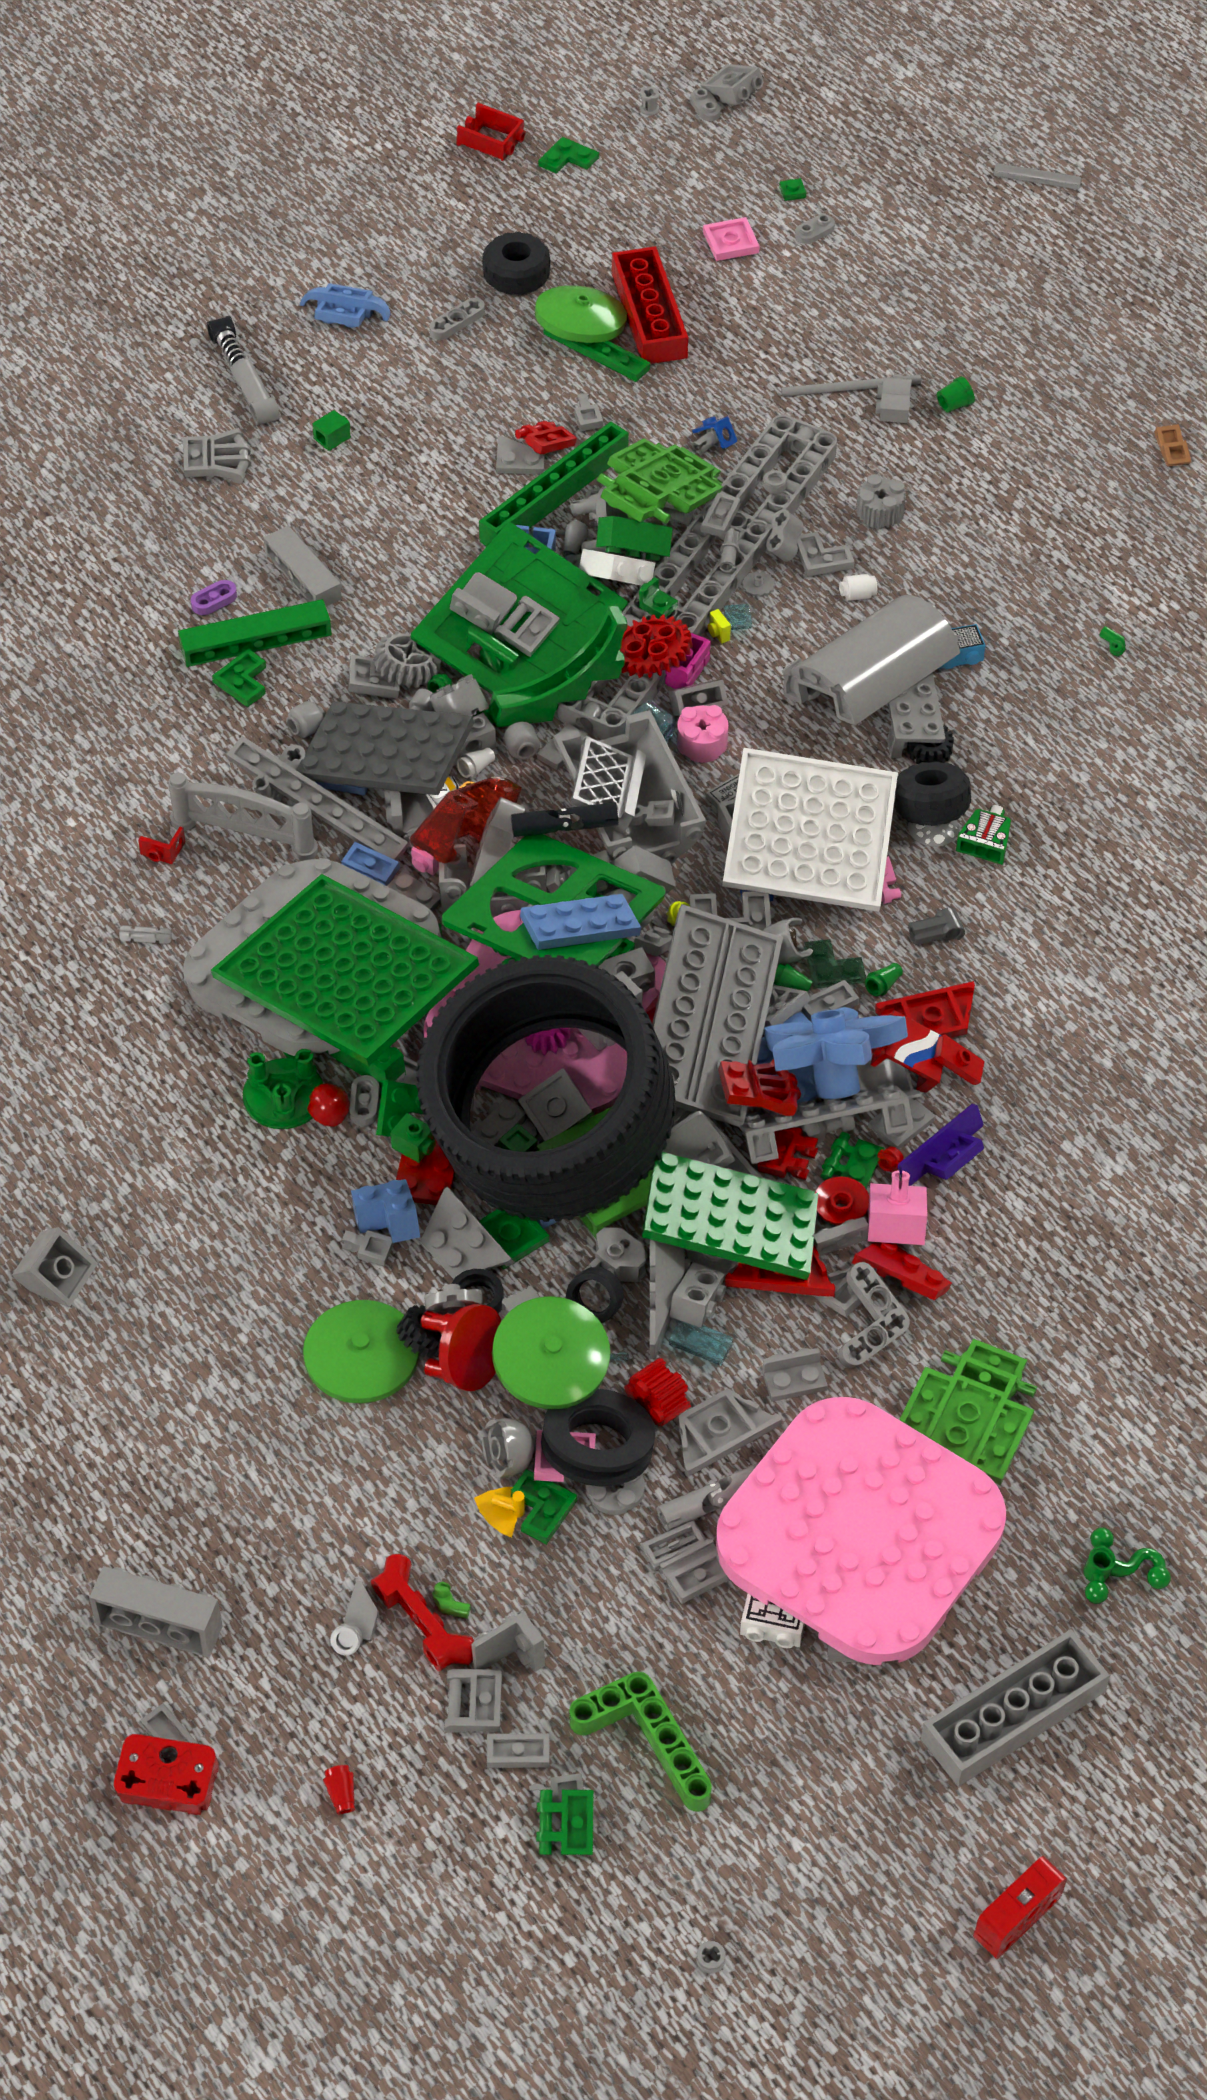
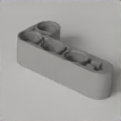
M502 797L499 798L486 822L466 887L467 890L508 852L513 837L511 814L523 813L525 811L524 806Z

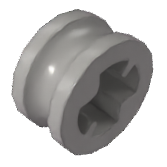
M707 1941L699 1946L696 1962L703 1972L714 1974L723 1968L726 1953L723 1946L715 1941ZM713 1951L716 1952V1959L719 1961L716 1962L712 1960L709 1963H706L705 1955L703 1954H711Z

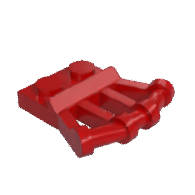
M774 1059L770 1063L754 1065L751 1060H748L747 1064L737 1061L720 1062L718 1072L727 1104L762 1107L785 1116H793L798 1108L797 1100L801 1097L796 1075L788 1070L776 1071Z

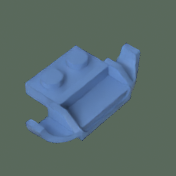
M329 283L326 287L313 288L303 296L300 302V306H305L308 300H317L316 320H322L328 324H344L350 328L359 327L365 317H371L374 310L382 315L383 321H388L390 317L388 305L381 298L374 296L373 291Z

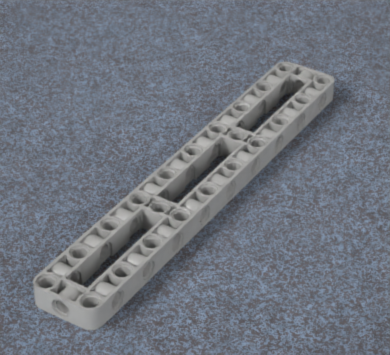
M778 415L771 420L721 484L723 488L720 493L740 498L738 510H741L755 493V488L763 480L764 475L775 467L777 459L783 451L793 450L800 453V455L785 473L787 476V488L781 493H770L753 516L737 511L729 529L734 528V530L740 533L738 542L740 552L736 556L735 570L729 573L720 570V558L684 607H678L666 617V620L671 616H674L675 621L681 619L683 625L687 624L690 633L702 636L708 628L710 612L723 608L742 583L744 577L748 575L767 550L766 542L772 533V519L776 512L786 509L794 514L835 460L837 437L835 434L788 415ZM715 498L707 502L670 550V557H665L654 570L653 578L659 579V589L673 598L684 585L685 579L692 569L695 570L708 554L712 543L716 539L724 540L722 537L701 532V524ZM639 591L622 611L629 626H633V620L642 622L643 616L647 620H650L652 616L639 607ZM665 670L662 671L661 676L653 673L651 678L648 677V674H644L639 678L638 673L630 676L609 705L594 699V697L601 693L611 679L592 681L586 700L558 703L557 717L563 723H569L600 739L625 734L626 716L646 710L665 684Z

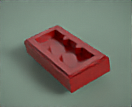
M944 1034L938 1037L934 1059L970 1084L977 1085L981 1083L985 1061Z

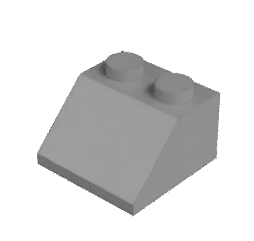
M57 1227L39 1233L12 1276L30 1292L70 1307L98 1263L65 1232Z

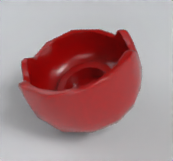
M320 1084L314 1088L309 1097L310 1102L307 1107L309 1114L314 1120L324 1126L335 1127L341 1124L349 1112L350 1100L348 1095L337 1085Z

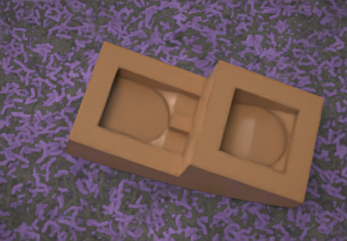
M1179 424L1156 427L1154 431L1155 437L1167 467L1191 464L1187 442L1183 441Z

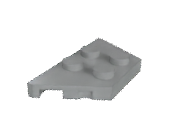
M446 1187L420 1242L447 1273L455 1279L456 1276L466 1270L475 1268L490 1271L494 1267L501 1265L507 1267L515 1263L455 1194Z
M728 1388L678 1415L685 1475L687 1477L693 1475L782 1425V1417L776 1413L773 1416L759 1409V1404L741 1398L739 1394Z

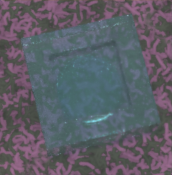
M749 604L724 606V617L731 624V630L751 629L752 620Z

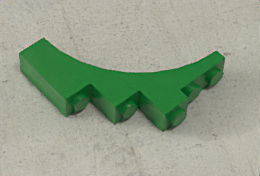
M608 607L602 623L591 639L564 664L531 682L513 688L493 691L488 710L496 726H510L517 722L539 723L553 721L555 711L558 709V703L586 700L592 681L619 678L622 667L625 665V657L620 652L624 632L628 626L627 619L623 616L619 607Z

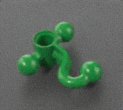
M1099 1527L1091 1533L1090 1540L1094 1549L1090 1552L1083 1568L1084 1576L1090 1581L1085 1587V1596L1089 1602L1093 1604L1104 1602L1109 1595L1108 1587L1104 1582L1109 1576L1125 1577L1131 1575L1139 1568L1143 1560H1150L1154 1564V1567L1147 1573V1580L1151 1587L1163 1589L1170 1584V1572L1166 1568L1163 1556L1157 1550L1152 1548L1138 1549L1128 1562L1116 1560L1114 1553L1109 1549L1114 1543L1113 1533L1109 1529ZM1095 1563L1101 1564L1104 1568L1096 1566Z

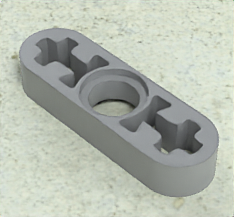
M470 298L434 319L429 324L430 336L436 340H444L483 317L485 314L484 301L479 298ZM453 318L463 319L462 321H452Z

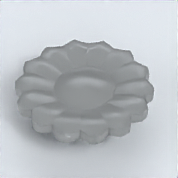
M756 571L749 573L742 581V589L746 590V593L751 594L753 597L769 595L776 586L774 583L775 579L765 572Z

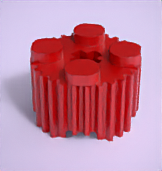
M658 1358L631 1376L629 1383L624 1386L628 1397L636 1400L647 1410L655 1425L662 1427L689 1409L691 1405L690 1401L685 1397L688 1385L685 1384L682 1375L677 1371L675 1373L670 1372L669 1368L665 1367L666 1362L662 1358Z

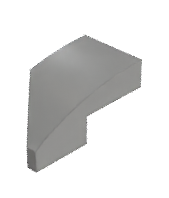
M357 1580L344 1623L356 1625L362 1633L363 1640L372 1641L379 1610L363 1582Z

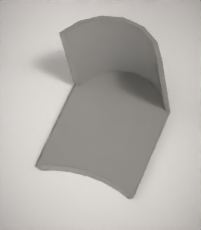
M888 1058L876 1067L870 1065L871 1060L865 1065H857L860 1089H865L869 1092L878 1090L877 1087L883 1084H894L909 1099L920 1097L923 1092L913 1089L908 1069Z

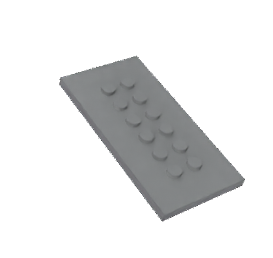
M681 904L678 910L652 1025L672 1072L676 1098L675 1106L694 1113L702 1111L707 1117L740 1127V1125L744 1124L747 1106L727 1104L718 1068L721 1061H737L747 1064L748 1060H751L754 1065L757 1064L783 937Z

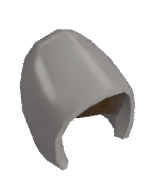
M790 918L781 920L763 930L783 937L777 966L779 963L786 965L801 961L812 954L813 950L810 948L800 953L796 950V930L791 925H801L802 919Z

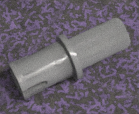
M730 528L729 531L725 532L724 544L720 547L722 554L719 564L720 570L727 573L735 570L736 556L740 552L738 547L740 533L734 530V528Z

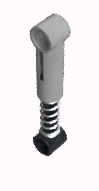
M225 316L207 321L209 337L213 344L218 343L222 348V352L230 364L231 373L250 407V412L256 426L279 420L280 413L274 397H270L253 363L246 359L237 339H235L236 330L232 318Z

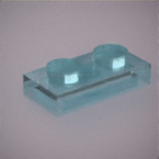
M680 1320L669 1338L670 1346L720 1366L725 1361L734 1342V1338L706 1326L700 1328Z

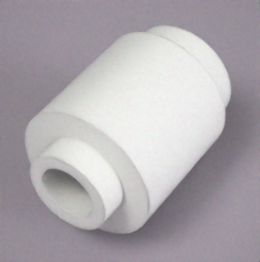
M869 574L844 576L843 581L839 584L840 594L845 596L847 601L870 599L871 596L877 594L875 576H869Z

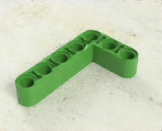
M633 1672L572 1702L569 1711L570 1727L578 1735H589L633 1714L684 1805L696 1812L703 1811L709 1806L712 1789L710 1779L648 1674ZM640 1688L643 1689L645 1692L641 1694H636L632 1692V1690ZM613 1701L616 1702L618 1705L614 1707H608L605 1705V1703ZM654 1713L659 1715L660 1717L657 1719H650L646 1716L648 1714ZM581 1714H586L590 1716V1718L587 1720H580L577 1718V1716ZM667 1738L673 1740L674 1743L666 1745L661 1740ZM685 1764L689 1768L683 1771L677 1769L676 1766ZM700 1790L704 1794L702 1796H694L690 1792Z

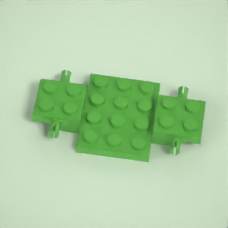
M645 438L610 456L607 465L614 468V471L619 474L617 478L613 480L604 473H601L597 478V482L606 486L603 489L601 498L607 501L611 507L625 512L632 520L642 522L649 517H655L664 524H667L671 518L670 514L663 511L666 502L672 504L677 511L687 514L715 498L717 493H720L723 488L721 486L723 482L717 479L721 472L718 468L684 447H678L674 444L666 448L660 443L655 445Z
M973 1338L968 1350L962 1356L947 1350L944 1351L941 1362L957 1367L953 1377L925 1366L899 1420L985 1472L996 1484L1001 1485L1034 1415V1409L1010 1399L1017 1391L1033 1398L1038 1386L1022 1381V1373L1026 1367L1027 1359Z

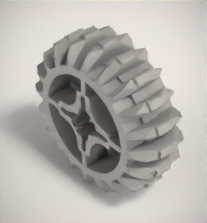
M396 631L395 635L388 633L387 637H382L375 647L374 665L376 666V672L381 673V678L388 677L389 683L397 681L398 686L406 685L408 689L411 685H414L416 688H419L421 684L427 686L431 677L439 673L441 659L411 640V634L408 631L403 634Z

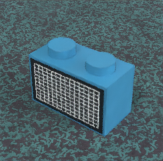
M977 624L951 628L958 636L960 654L938 669H951L958 665H974L984 661L986 645Z

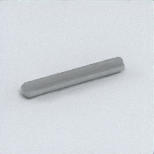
M996 163L994 167V176L1076 190L1081 186L1080 176Z

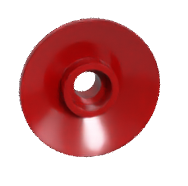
M833 1177L822 1182L815 1191V1193L819 1192L817 1213L823 1220L831 1224L842 1225L847 1220L862 1218L868 1212V1191L855 1179ZM843 1203V1204H845L846 1206H845V1207H839V1206H837V1204Z

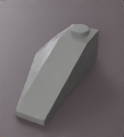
M650 1240V1359H656L672 1319V1317H669L673 1294L690 1268V1259H685V1248Z

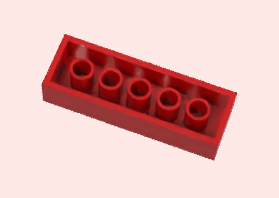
M657 247L613 252L612 277L621 303L627 312V321L639 356L649 361L650 364L687 359L688 335Z

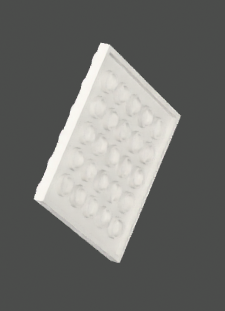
M743 748L722 886L879 912L898 772Z

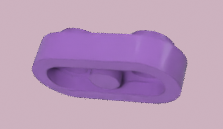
M220 580L194 593L191 597L193 612L198 615H208L234 602L237 598L236 585L229 580Z

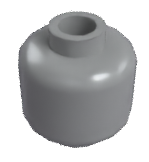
M306 701L289 710L286 723L293 735L306 738L317 732L325 717V712L321 706H317L314 702Z
M528 722L514 723L504 733V742L508 752L516 759H529L535 755L540 747L538 735L534 727Z

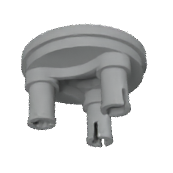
M606 486L602 487L598 494L590 495V498L572 500L570 504L571 512L574 516L589 513V520H595L590 522L592 527L598 526L599 517L617 516L630 519L625 512L611 507L607 501L601 498L603 489ZM597 539L583 541L581 544L582 550L606 552L605 549L596 547Z

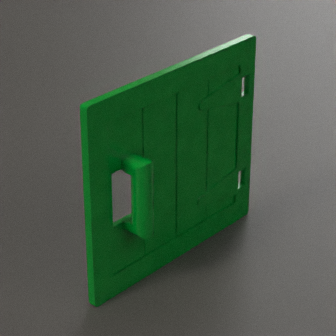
M508 522L411 632L410 638L464 676L472 674L481 688L493 694V691L513 688L531 682L564 664L591 639L602 623L608 607L618 606L622 613L628 605V601L513 523ZM529 543L539 551L534 554L525 547ZM479 572L517 596L516 603L499 625H503L519 606L518 602L523 596L531 598L558 616L560 620L533 655L529 657L508 642L499 640L494 633L492 635L452 611L450 604L457 588L463 590L472 576ZM589 585L601 592L598 597L587 590ZM526 612L511 631L516 633L532 613ZM476 643L503 661L504 668L498 674L467 653L468 650Z

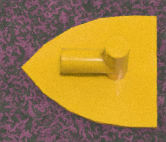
M502 1487L475 1497L476 1505L486 1521L500 1533L512 1538L517 1519L525 1514L524 1493L516 1491L511 1497V1489L513 1487Z

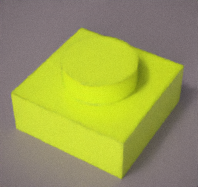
M717 609L710 612L708 631L713 638L717 637L720 643L723 644L730 641L731 624L720 610Z

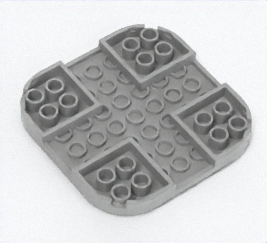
M326 858L303 860L290 865H283L196 942L185 958L183 965L184 978L191 998L199 1007L223 1020L229 1016L259 1032L264 1042L282 1052L295 1056L297 1051L301 1049H308L311 1053H323L328 1050L330 1055L341 1050L216 980L212 976L211 969L321 874L441 937L438 921L429 908L357 871Z

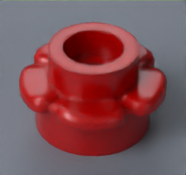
M889 1146L885 1150L881 1149L877 1154V1157L880 1158L878 1161L879 1166L884 1171L891 1173L898 1171V1164L904 1160L901 1151L893 1146Z

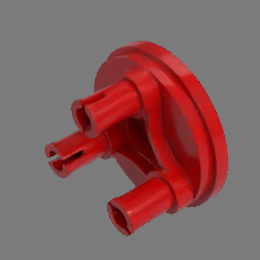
M472 1304L459 1309L455 1314L447 1313L442 1315L426 1311L425 1315H422L421 1318L422 1327L427 1330L439 1331L442 1336L439 1345V1360L434 1358L428 1359L424 1367L425 1374L430 1377L444 1379L446 1383L452 1384L454 1387L464 1391H476L487 1385L496 1374L492 1350L495 1334L501 1323V1318L496 1310L490 1306Z

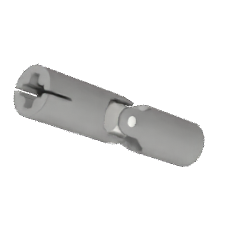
M759 1463L722 1478L716 1483L708 1484L657 1506L658 1517L665 1530L669 1531L722 1508ZM707 1497L711 1504L702 1506L704 1498Z

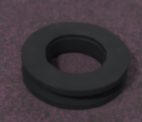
M597 1389L588 1399L575 1406L563 1409H547L543 1423L541 1447L549 1464L565 1477L586 1485L615 1486L634 1480L647 1469L652 1458L656 1429L650 1414L638 1402L615 1391ZM581 1425H604L618 1431L626 1439V1443L615 1449L598 1450L577 1442L570 1432Z

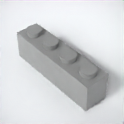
M289 525L263 537L265 554L308 602L323 599L327 607L342 599L341 590L343 586L340 579L332 575L324 561L321 562L316 557L314 550L311 547H307L300 534L295 533Z

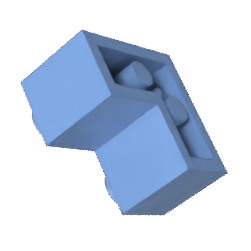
M406 1179L392 1180L385 1184L363 1186L360 1189L351 1190L354 1215L360 1233H365L367 1230L374 1231L388 1228L393 1243L420 1237L417 1210Z

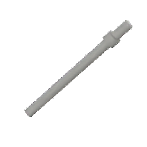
M894 374L892 377H888L912 379L911 385L921 384V375L902 376V374ZM883 378L781 387L782 397L872 389L878 388V384H883Z

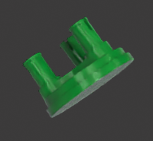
M301 1049L295 1054V1059L279 1058L265 1062V1056L262 1053L255 1052L250 1054V1058L247 1059L249 1064L248 1079L245 1082L242 1095L244 1107L250 1117L259 1124L274 1129L295 1128L313 1119L307 1110L310 1102L309 1097L315 1087L324 1084L317 1073L316 1066L313 1064V1053L308 1049Z

